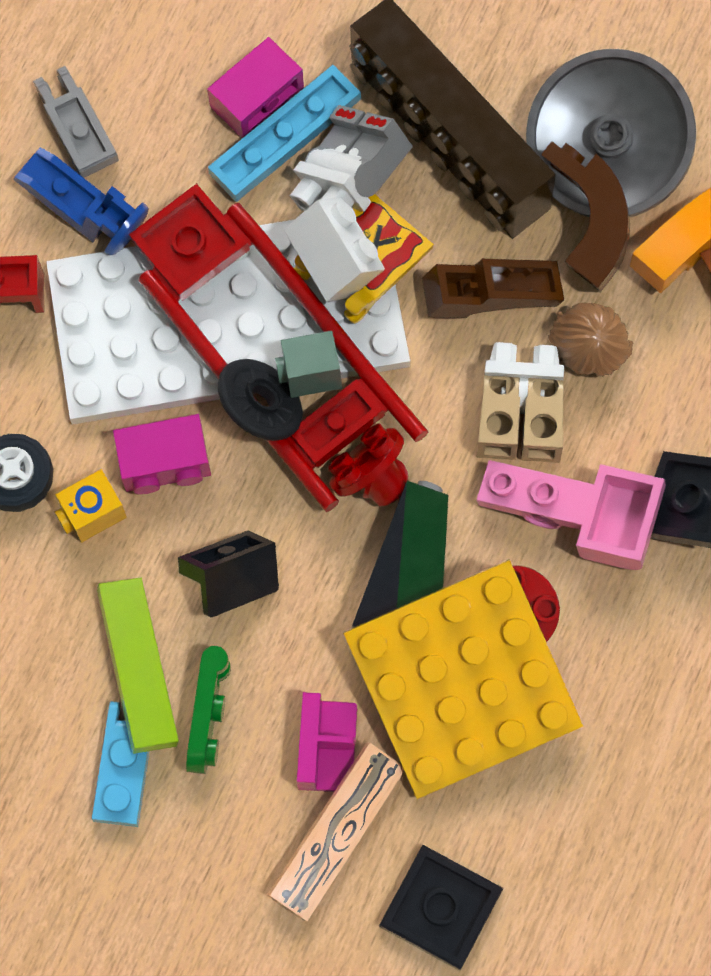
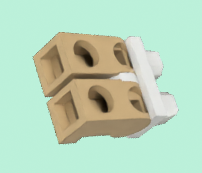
M503 342L494 343L490 360H486L477 458L516 460L519 414H524L521 460L560 463L563 450L564 365H559L557 347L552 345L534 346L533 363L516 362L517 345Z

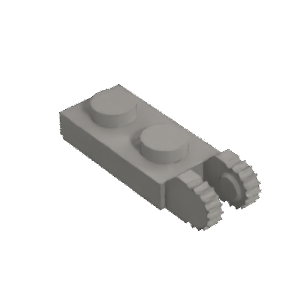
M66 66L57 69V77L61 86L65 88L66 94L54 99L48 83L42 77L34 80L33 83L44 103L45 112L76 170L85 178L118 162L119 159L82 88L76 86Z

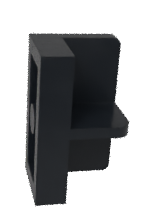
M249 530L178 557L179 574L201 584L203 613L210 618L277 592L279 589L275 542Z

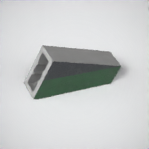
M410 481L406 482L352 628L443 588L449 495L442 493L443 489L438 485L428 481H418V484Z

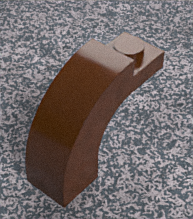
M551 141L541 154L544 161L578 187L587 197L590 206L588 229L582 240L567 257L565 263L570 269L601 292L619 269L628 247L630 236L628 204L616 175L602 158L595 154L587 166L584 167L582 163L585 157L572 146L565 143L560 148Z

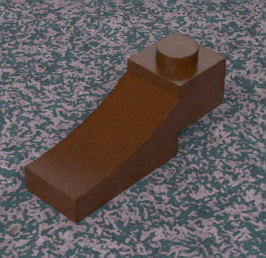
M482 258L475 265L436 264L422 277L428 317L467 318L473 314L512 308L557 307L564 301L557 261Z

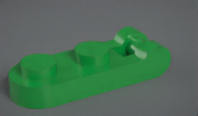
M219 646L206 648L201 657L186 761V771L191 773L206 774L207 767H215L217 763L219 740L212 739L214 722H222L225 709V696L219 695L220 682L225 680L231 672L228 655Z

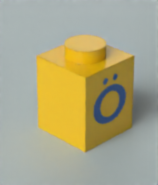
M102 469L55 494L61 506L60 509L54 511L66 534L75 531L81 543L127 518L121 501Z

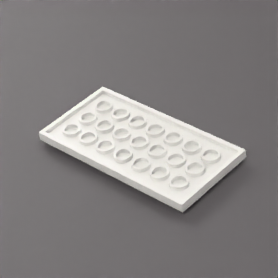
M293 220L259 225L293 268H295L294 262L298 253L283 230ZM251 245L247 253L184 301L179 300L178 302L227 364L240 359H253L266 363L277 370L275 358L283 356L281 340L321 333L323 331L255 246ZM137 246L123 248L115 255L98 252L46 261L68 410L72 425L220 400L216 376L139 282L138 279L141 274L147 270H152L154 267ZM310 277L308 280H304L378 372L410 367V357L396 285L389 289L372 306L362 320L354 324L344 316V311L346 310L345 302L348 298L326 302L313 278ZM336 348L341 379L359 376Z

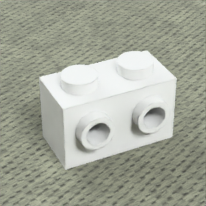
M342 197L315 201L283 229L326 302L349 298L385 270L378 258V251L375 245L366 238L356 221L354 210Z

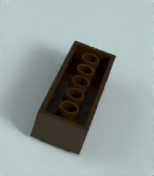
M383 0L350 25L351 44L349 47L352 61L350 67L353 74L362 84L369 83L377 91L378 100L389 113L395 111L401 117L407 133L416 142L422 140L431 150L430 154L436 165L444 172L449 170L459 180L458 186L462 193L470 201L477 200L486 210L485 215L495 229L498 231L504 229L513 239L551 209L556 174L393 0Z

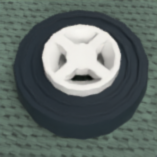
M24 434L0 436V509L3 511L21 512L35 507L46 497L52 486L54 468L48 452L37 440ZM14 477H18V478H19V479L10 480V481L8 480L9 478H14Z

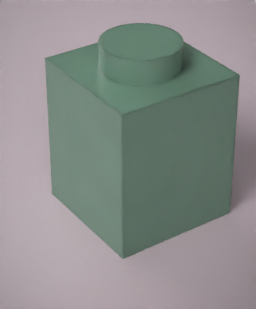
M332 331L281 340L283 356L276 357L275 363L279 383L288 382L291 398L342 389L340 366Z

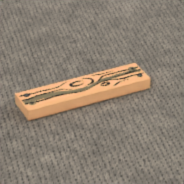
M366 743L267 896L303 921H308L404 773L403 766L373 744Z

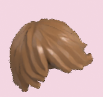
M578 303L573 305L572 308H568L565 313L557 312V320L553 321V328L550 330V335H548L552 346L557 347L559 362L564 361L567 368L572 369L579 375H590L592 373L600 377L612 375L632 355V346L634 344L633 341L628 340L626 325L621 321V317L611 307L597 303Z

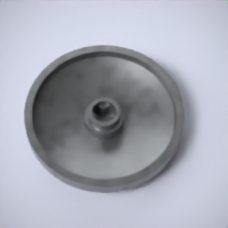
M603 49L573 58L558 68L545 81L538 91L529 112L526 142L543 161L544 159L541 154L551 141L560 148L565 143L572 146L585 157L582 163L584 167L597 154L616 175L628 204L629 215L633 217L658 206L680 185L688 172L694 156L697 130L690 99L679 80L665 66L651 57L638 52L624 49ZM548 165L556 174L553 197L568 209L590 217V206L585 194Z

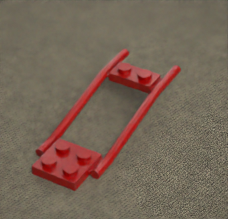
M196 183L129 234L132 242L154 267L152 270H147L141 274L138 279L139 282L217 379H219L221 371L228 364L178 301H184L250 250L249 247L251 245L255 246L323 332H333L336 348L359 375L360 379L354 380L301 421L298 430L289 438L277 441L267 440L325 512L334 509L338 505L339 500L313 469L315 467L319 468L385 416L387 411L393 415L415 442H419L428 434L426 427L373 367L268 235L240 203L233 204L227 210V213L223 215Z

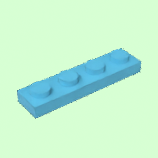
M332 65L209 165V175L235 202L239 201L333 123L329 117L338 105L352 108L361 100V92Z

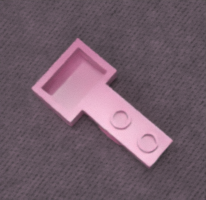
M489 460L477 496V503L482 507L523 516L526 521L539 527L559 529L561 526L579 529L580 533L576 547L580 557L623 569L639 570L644 563L666 484L663 478L602 464L599 466L595 483L590 484Z

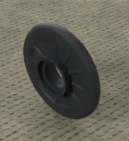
M240 359L229 363L221 371L218 379L219 398L226 413L240 428L255 437L271 441L289 438L298 430L303 416L300 398H291L288 382L279 383L275 368L261 361ZM252 392L261 395L267 401L268 407L256 401Z

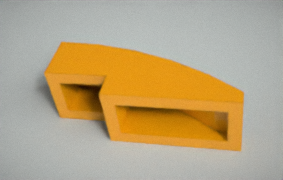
M711 188L684 206L632 253L630 267L660 293L684 270L689 271L702 258L701 252L711 248Z

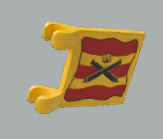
M375 194L368 197L371 203L364 212L354 208L353 210L356 214V221L364 235L375 245L378 251V258L385 270L346 300L344 316L354 324L362 320L372 306L426 256L434 246L432 242ZM297 255L294 269L303 280H308L311 275L299 255Z

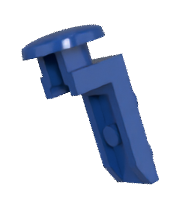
M41 147L13 179L91 242L94 243L102 232L111 238L104 251L108 255L117 254L130 242L129 234L143 224L149 212V208L144 202L134 209L124 201L126 196L113 186L105 195L61 159Z

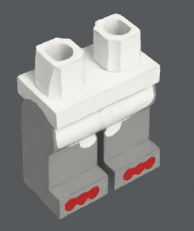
M338 105L329 117L334 123V127L320 146L313 148L308 153L305 162L300 161L293 170L301 181L290 194V197L302 211H305L319 199L342 197L351 208L364 212L371 203L368 197L373 196L381 188L413 147L393 118L369 112L365 114L364 111Z

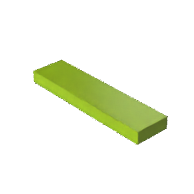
M142 577L100 583L97 587V593L132 753L136 754L177 747L179 742Z

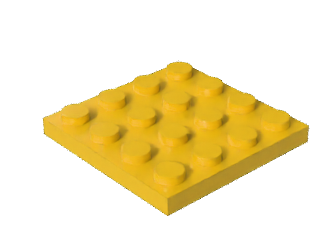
M510 559L343 633L417 799L584 727Z

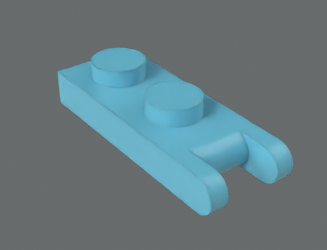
M111 701L107 716L92 820L97 823L138 827L150 751L132 753L126 721L119 720L120 702Z

